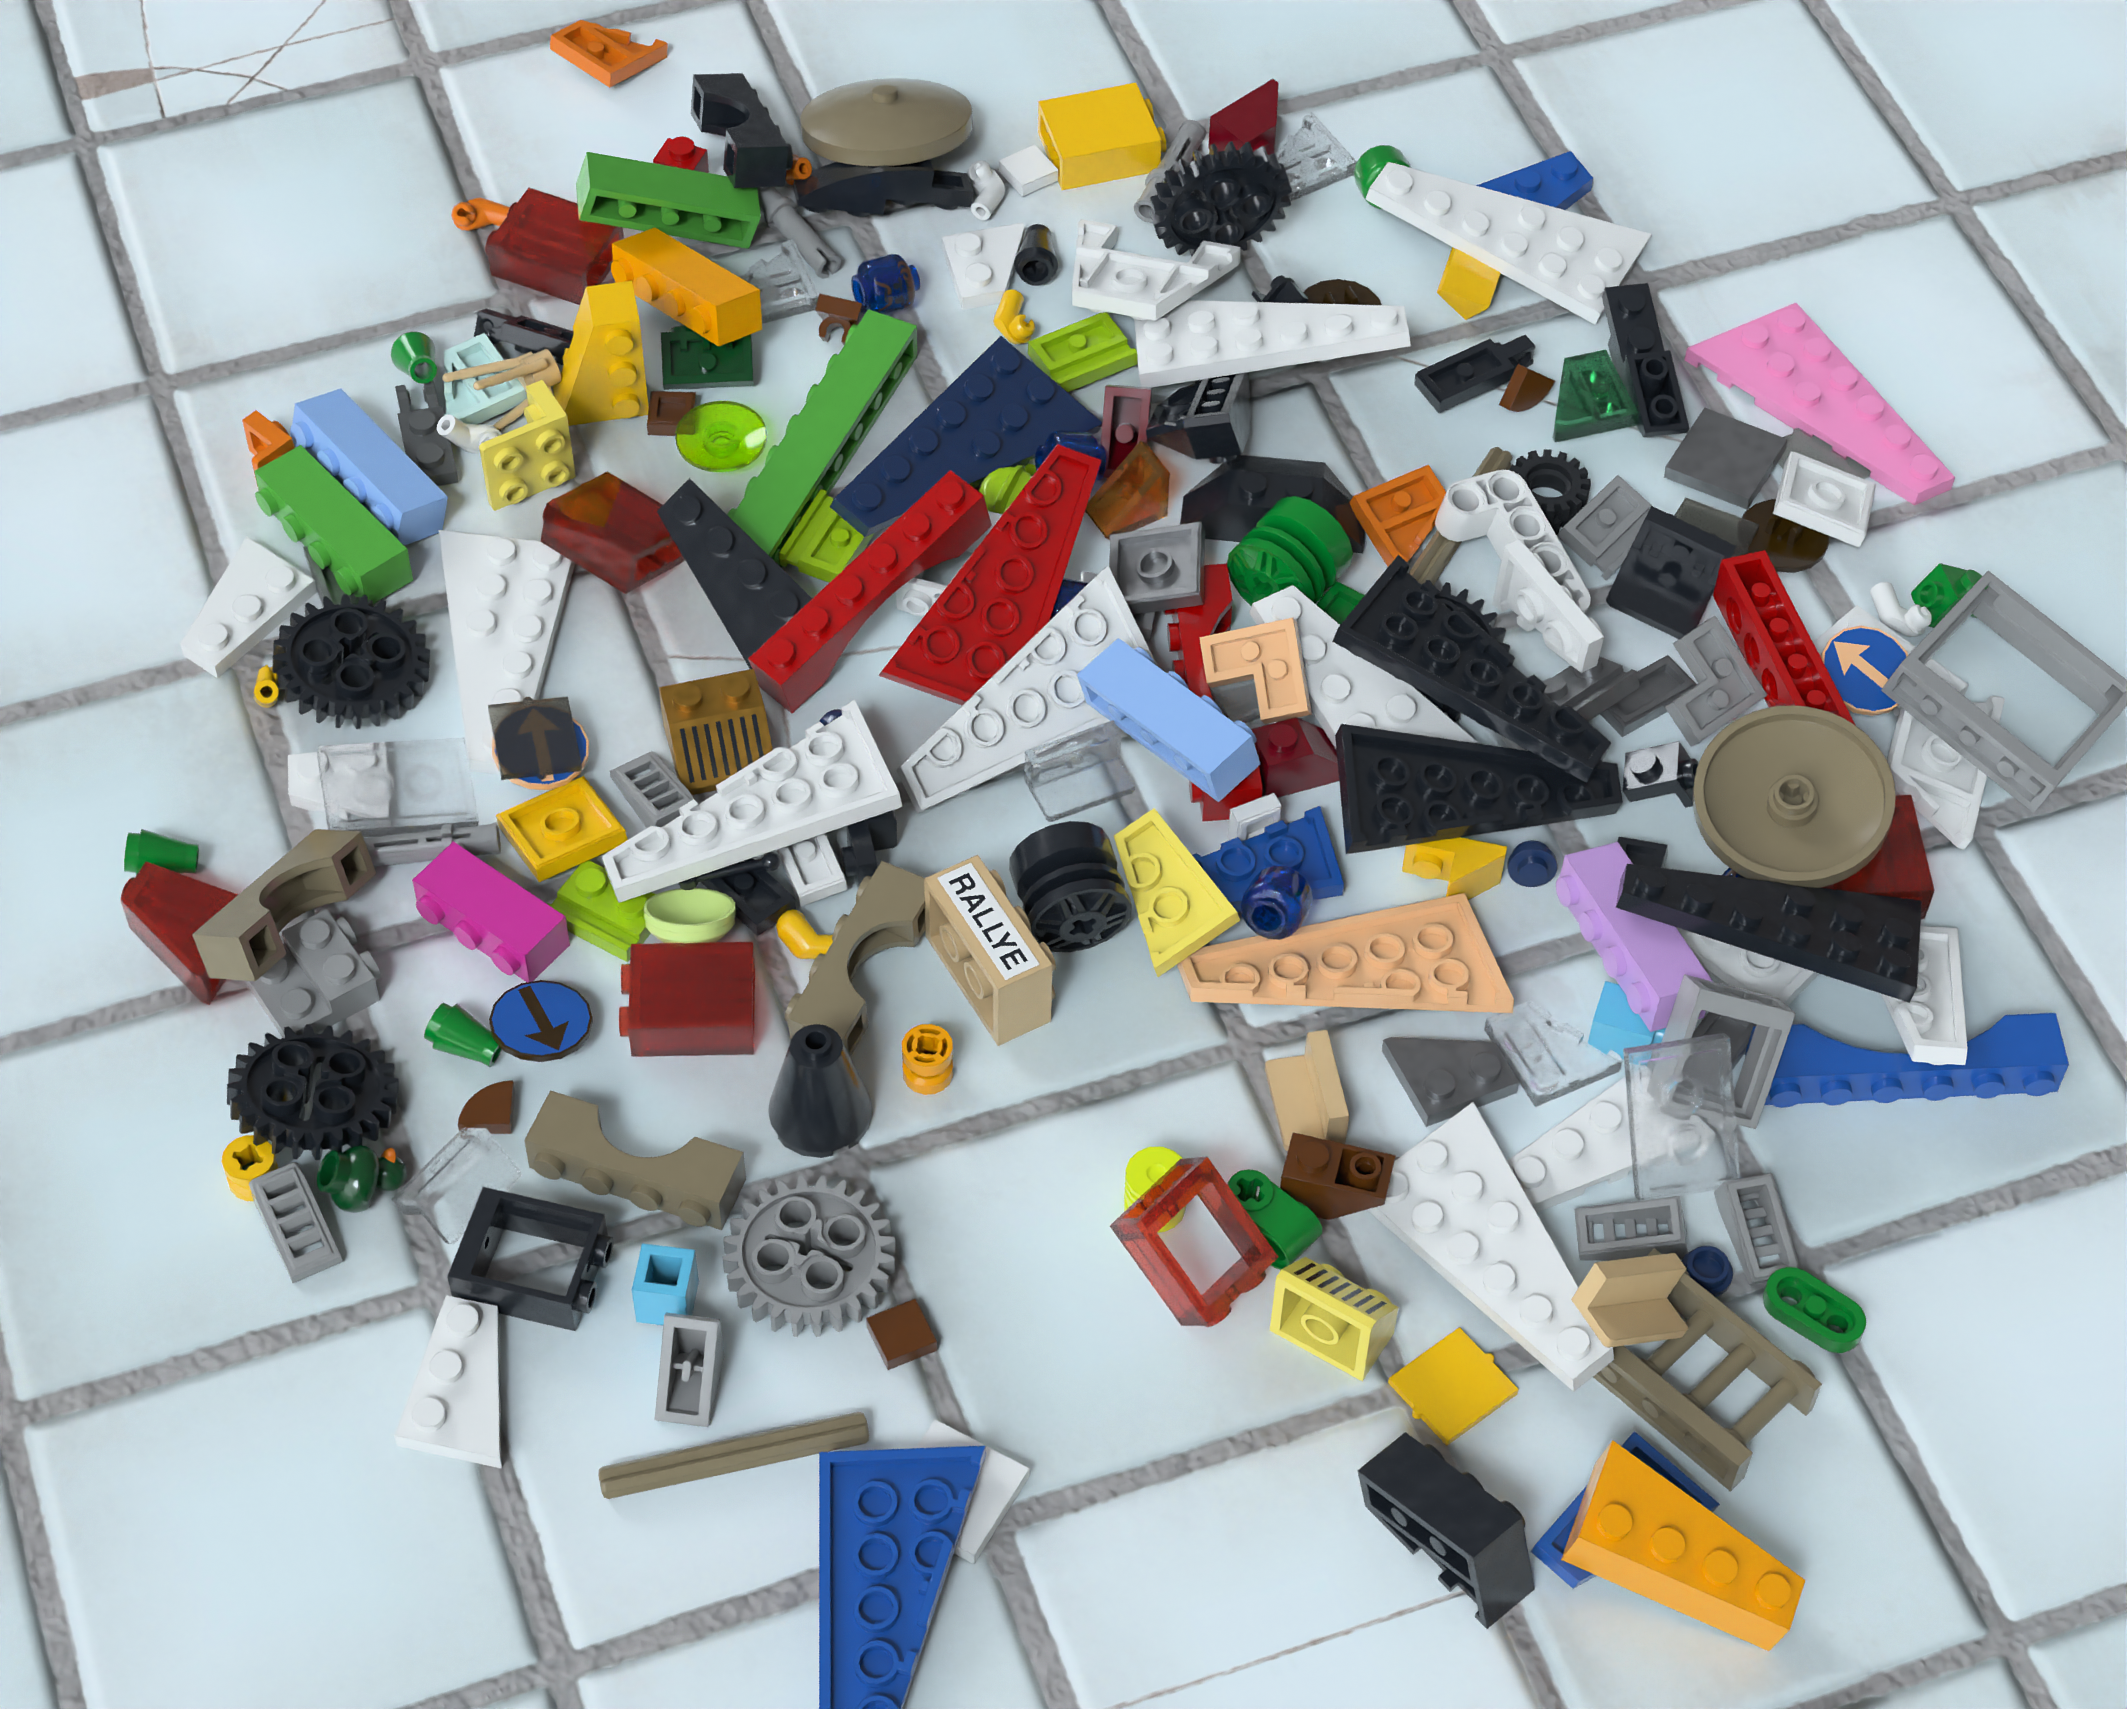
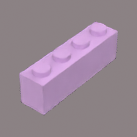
M1618 842L1565 855L1560 877L1556 881V892L1561 904L1569 908L1579 923L1584 939L1591 942L1603 960L1607 974L1616 979L1626 994L1631 1010L1635 1014H1639L1650 1032L1666 1028L1684 974L1712 981V979L1676 927L1616 908L1620 879L1626 865L1633 864ZM1701 1010L1698 1019L1704 1018L1706 1011Z

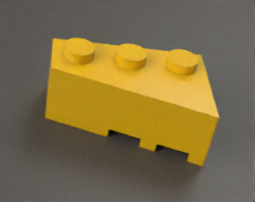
M632 281L588 286L585 289L573 325L574 335L570 347L565 349L563 355L564 365L560 374L561 382L553 386L554 397L567 414L569 426L648 415L649 406L640 320Z

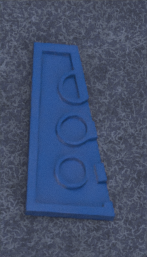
M1320 806L1305 811L1304 818L1285 824L1281 820L1265 827L1264 833L1241 841L1237 837L1221 843L1220 850L1202 857L1197 853L1192 855L1237 912L1255 910L1254 905L1257 907L1256 904H1253V907L1251 905V888L1256 889L1258 895L1269 907L1343 895L1344 882Z

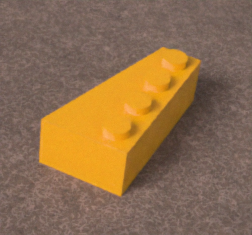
M1613 1440L1593 1467L1561 1558L1562 1561L1767 1651H1770L1790 1630L1805 1584V1579Z

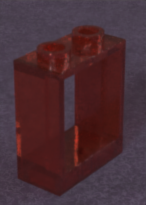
M1208 1157L1180 1159L1110 1225V1228L1181 1326L1211 1327L1221 1322L1231 1312L1230 1304L1241 1293L1248 1292L1262 1283L1267 1275L1265 1270L1278 1258V1255ZM1196 1195L1199 1196L1241 1256L1203 1295L1200 1294L1157 1234Z

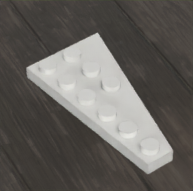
M1186 300L1156 321L1134 319L1141 387L1147 388L1411 346L1404 306Z
M1109 566L1101 570L896 769L917 814L1112 723L1086 703L1077 674L1118 638L1133 649L1137 647L1144 649L1153 660L1154 658Z
M853 700L841 708L842 715L824 726L819 721L806 729V738L788 749L777 747L716 785L717 793L698 804L693 799L680 807V816L663 827L650 826L603 855V863L618 903L903 807L898 788L856 701Z
M1474 1102L1470 1103L1395 1161L1385 1204L1367 1209L1368 1212L1573 1392L1614 1360L1613 1347L1608 1348L1601 1343L1571 1299L1579 1287Z

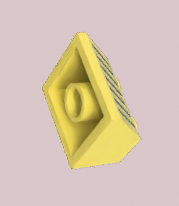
M1303 1257L1281 1269L1276 1276L1270 1331L1363 1382L1394 1334L1399 1307L1392 1304L1381 1292L1374 1289H1364L1347 1280L1333 1266L1318 1264L1307 1257Z

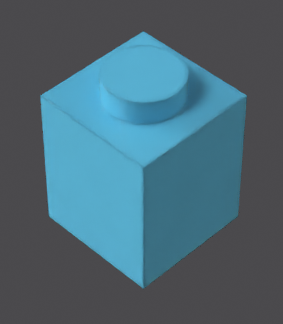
M1605 981L1593 1018L1586 1049L1646 1066L1651 1047L1659 1049L1666 1028L1650 1032L1639 1014H1635L1629 1007L1626 994L1620 985Z
M642 1243L632 1286L636 1322L663 1325L666 1312L692 1316L699 1285L695 1250Z

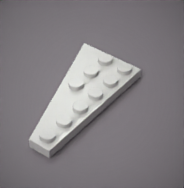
M1391 162L1386 164L1375 179L1365 198L1369 202L1444 243L1457 248L1593 324L1597 323L1605 310L1602 300L1605 287L1621 286L1652 235Z
M438 530L470 771L503 775L498 771L492 758V737L500 722L513 712L529 707H537L577 559L576 545Z
M1294 585L1252 603L1249 613L1257 625L1288 618L1296 620L1311 711L1335 749V735L1341 724L1480 744L1413 686L1395 678L1390 673L1361 657L1355 656L1350 651L1332 642L1340 624Z

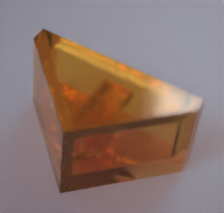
M1140 441L1089 500L1085 512L1105 538L1109 540L1110 535L1132 532L1160 520L1168 514L1170 472L1147 443Z

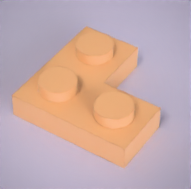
M1294 618L1199 637L1206 683L1211 688L1254 679L1260 719L1264 724L1312 715L1298 625Z

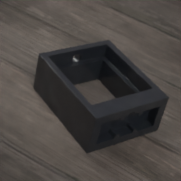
M482 1187L447 1276L452 1297L498 1306L499 1314L576 1331L582 1312L589 1314L594 1305L597 1293V1283L594 1280L599 1267L606 1268L608 1266L613 1251L614 1239L608 1236L605 1214ZM504 1229L583 1247L566 1296L485 1278Z

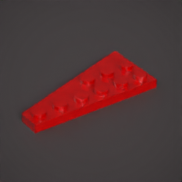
M1057 444L922 620L913 629L905 642L882 669L879 676L963 705L1050 620L1101 460Z

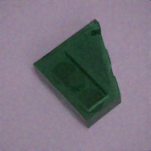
M1606 349L1564 358L1552 437L1554 442L1636 426L1638 411Z

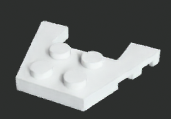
M1080 219L1078 222L1076 261L1074 262L1072 306L1088 308L1096 313L1110 312L1127 315L1140 321H1156L1240 264V247L1203 241L1189 262L1173 261L1111 250L1117 242V225Z

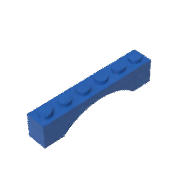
M2056 1013L2005 1015L1989 1030L1967 1041L1968 1049L1965 1065H1933L1927 1062H1914L1909 1054L1882 1053L1853 1047L1826 1037L1804 1024H1793L1764 1105L1787 1108L1805 1103L1841 1105L1848 1101L1870 1100L1878 1103H1890L1898 1099L1914 1098L1939 1101L1948 1097L1976 1096L1987 1099L2002 1094L2024 1093L2030 1096H2042L2050 1092H2058L2069 1062ZM1753 1026L1745 1052V1057L1747 1055L1756 1026Z

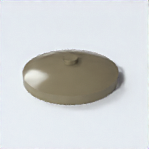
M907 78L866 80L834 88L810 101L803 109L800 117L802 139L811 151L832 161L859 166H896L921 162L941 156L966 141L973 127L971 104L963 94L946 85Z
M1793 705L1776 706L1754 711L1740 717L1722 729L1713 738L1701 756L1693 787V811L1699 831L1712 852L1725 865L1747 879L1814 888L1832 885L1852 876L1875 857L1888 836L1896 799L1895 783L1889 764L1879 747L1864 731L1833 713L1817 708Z

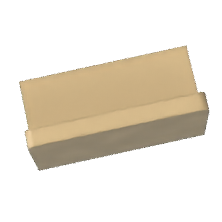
M1328 1031L1308 1032L1304 1055L1272 1059L1265 1063V1073L1283 1147L1286 1151L1289 1149L1293 1132L1343 1144L1346 1143L1349 1113Z
M1676 1253L1595 1262L1571 1299L1601 1343L1608 1348L1682 1338L1688 1330V1326L1667 1299L1687 1269Z

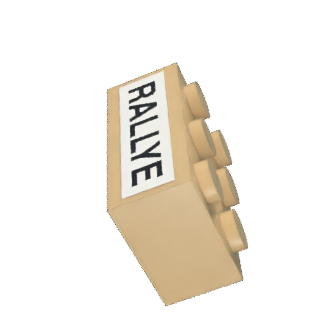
M976 855L924 878L926 938L996 1044L1000 1046L1051 1022L1052 1000L1055 999V990L1052 985V971L1056 970L1055 959L1049 947L1044 942L1038 944L1032 935L1029 920L1020 906L1013 907L1006 897L1004 883L997 871L994 869L989 871L981 858Z

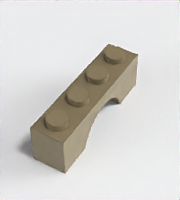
M315 829L195 931L192 936L209 978L257 981L287 954L279 932L289 922L314 908L348 900L376 875V871L361 831Z
M881 861L873 876L867 875L862 880L856 894L854 908L849 915L843 914L840 917L833 932V943L826 954L820 953L815 958L809 972V983L802 994L796 993L791 998L787 1006L785 1021L788 1022L790 1040L798 1030L805 1026L813 1024L826 1025L839 1034L851 1057L868 1028L866 1001L852 986V979L860 965L872 955L889 948L916 946L925 931V887L923 877Z
M551 1090L524 1140L529 1168L534 1169L541 1176L552 1180L562 1178L581 1184L585 1189L597 1195H607L609 1193L630 1200L634 1205L643 1210L655 1211L658 1209L679 1216L684 1222L696 1227L707 1225L722 1230L746 1181L744 1152L698 1137H694L680 1149L663 1156L638 1157L624 1153L615 1148L603 1135L598 1105Z

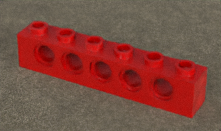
M1763 550L1722 559L1713 598L1747 665L1767 693L1764 699L1768 707L1793 705L1817 708L1840 716L1855 725L1766 551Z

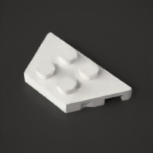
M1990 696L1986 702H1972L1997 723L2000 722L2004 698ZM1900 707L1887 759L1893 775L1895 790L1957 848L1964 850L1973 838L1987 775L1905 709Z

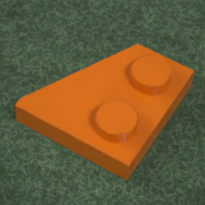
M579 20L552 34L550 38V49L609 88L667 58L668 43L655 39L651 46L631 41V32L604 28L600 24Z
M1426 465L1354 495L1350 505L1359 523L1387 567H1389L1398 555L1407 563L1410 561L1435 527L1436 516L1446 491L1430 466Z

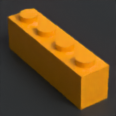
M652 228L612 243L613 262L611 264V272L615 283L632 281L635 296L718 347L762 330L759 288L659 229Z

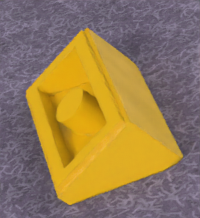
M1452 247L1437 293L1458 314L1467 320L1489 308L1501 273Z

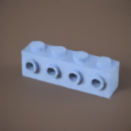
M341 388L295 403L293 423L290 428V435L296 447L301 445L403 545L439 533L438 530H443L448 496Z
M1118 638L1077 674L1088 705L1217 802L1222 800L1260 765L1255 748L1257 739L1244 722L1240 720L1231 721L1222 714L1218 705L1206 695L1199 697L1190 691L1185 681L1173 671L1164 672L1156 666L1152 657L1140 647L1133 649Z

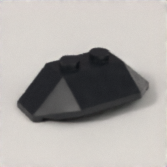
M1249 372L1196 380L1194 384L1180 388L1156 406L1146 428L1147 439L1196 460L1209 458V462L1213 464L1227 463L1237 458L1236 455L1243 453L1251 431Z
M1236 455L1237 458L1235 460L1222 463L1183 496L1180 525L1202 522L1205 530V539L1241 542L1281 498L1296 496L1311 500L1327 510L1341 524L1350 539L1353 553L1363 554L1365 530L1359 523L1350 505L1353 496L1325 462Z

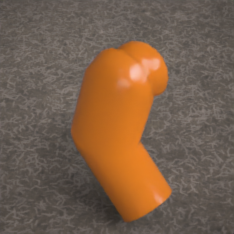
M793 154L791 170H786V182L789 185H793L794 180H804L810 177L812 172L810 161L807 158Z
M480 197L458 203L452 209L451 216L456 227L465 231H473L491 224L513 230L519 220V211Z

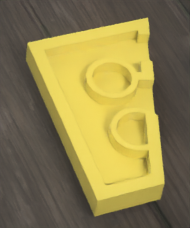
M1155 808L1114 835L1157 977H1160L1240 921L1235 908Z

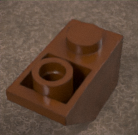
M1293 1132L1281 1176L1280 1188L1294 1200L1307 1206L1317 1218L1326 1220L1382 1206L1385 1204L1396 1155Z

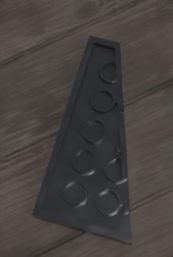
M1341 724L1335 735L1346 854L1616 814L1623 803L1616 763L1601 762L1586 783L1526 750Z

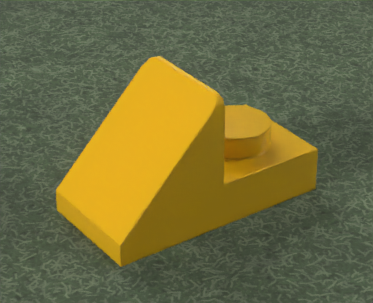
M1461 837L1406 845L1402 872L1415 874L1425 879L1449 881L1446 897L1465 893L1467 899L1470 900L1500 884L1507 846Z

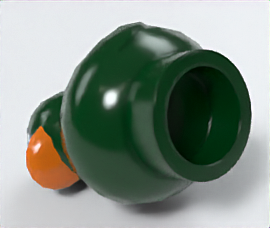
M363 1145L350 1147L343 1153L331 1150L320 1163L317 1173V1186L320 1191L330 1193L335 1205L343 1211L350 1213L362 1212L370 1208L369 1201L374 1194L376 1186L383 1191L399 1189L407 1179V1167L403 1160L396 1156L395 1149L387 1148L380 1158H378L374 1150Z

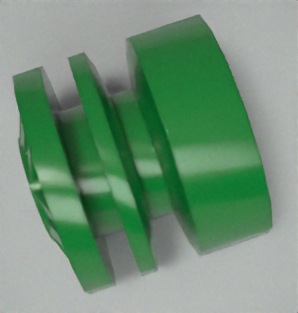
M1292 496L1281 498L1262 517L1256 527L1228 554L1227 567L1231 582L1240 596L1250 606H1252V603L1292 585L1312 602L1317 603L1323 597L1324 592L1351 566L1353 551L1350 539L1341 524L1327 510L1311 500Z

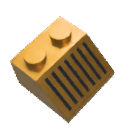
M754 669L659 687L663 726L676 775L692 795L716 791V785L773 750L765 706Z

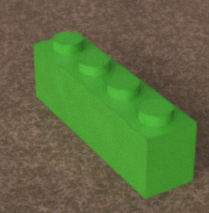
M586 152L576 182L578 215L581 221L640 231L657 228L670 236L749 249L761 218L757 187L734 188L727 176Z
M301 445L254 471L259 490L255 493V497L262 511L269 517L274 515L282 523L286 534L293 542L297 543L300 541L304 546H307L313 561L321 569L328 567L334 573L339 587L348 596L354 594L356 597L367 595L368 602L370 599L374 604L413 581L408 549Z

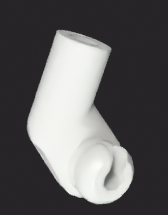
M980 160L974 162L968 169L972 188L978 195L971 205V212L976 218L987 220L1004 197L1005 186L996 171L990 169L989 163Z
M449 414L444 415L437 424V432L441 436L469 453H480L479 446L481 443L502 435L494 426L465 424Z
M1881 582L1872 587L1870 593L1880 621L1887 627L1908 637H1916L1923 634L1925 628L1931 624V613L1926 607L1920 608V605L1916 604L1907 610L1900 606L1891 583Z

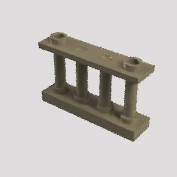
M1654 1248L1647 1256L1661 1255V1253ZM1685 1270L1667 1297L1675 1310L1687 1319L1685 1324L1688 1326V1330L1682 1338L1666 1340L1647 1360L1639 1359L1625 1346L1613 1347L1614 1360L1593 1376V1378L1731 1492L1744 1479L1753 1454L1746 1445L1788 1403L1807 1416L1813 1410L1822 1383L1815 1378L1813 1372L1804 1363L1788 1357L1689 1276L1687 1270ZM1706 1334L1728 1352L1729 1355L1689 1394L1680 1393L1663 1379L1662 1375ZM1747 1368L1771 1387V1389L1731 1429L1723 1428L1704 1412V1409Z

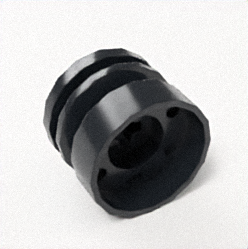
M1079 821L1049 825L1030 834L1016 846L1011 854L1009 870L1017 895L1023 902V911L1029 920L1031 933L1038 944L1044 942L1051 952H1075L1092 948L1116 935L1130 919L1132 904L1125 891L1123 878L1117 871V860L1110 839L1101 827L1089 822Z

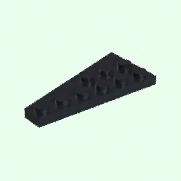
M1398 555L1337 628L1332 642L1587 783L1605 758L1611 742L1571 706H1559L1544 693L1546 684L1535 675L1527 678L1513 666L1515 657L1464 612L1451 611L1438 599L1440 591L1429 581L1423 584L1419 583L1407 572L1410 565Z
M1627 864L1620 879L1616 908L1908 1003H1910L1917 989L1922 900L1827 888L1802 887L1779 882Z

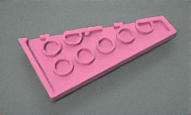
M1797 303L1788 305L1687 348L1684 359L1686 362L1696 368L1702 364L1717 373L1718 382L1729 389L1736 385L1754 397V404L1810 440L1817 436L1831 445V453L1843 461L1850 457L1870 470V478L1911 504L1917 505L1952 489L1955 479L1954 475Z

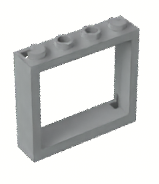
M1987 571L1902 661L1881 689L1883 693L2033 813L2127 706V680L1990 571ZM1972 614L2099 714L2096 720L2054 767L1925 665Z

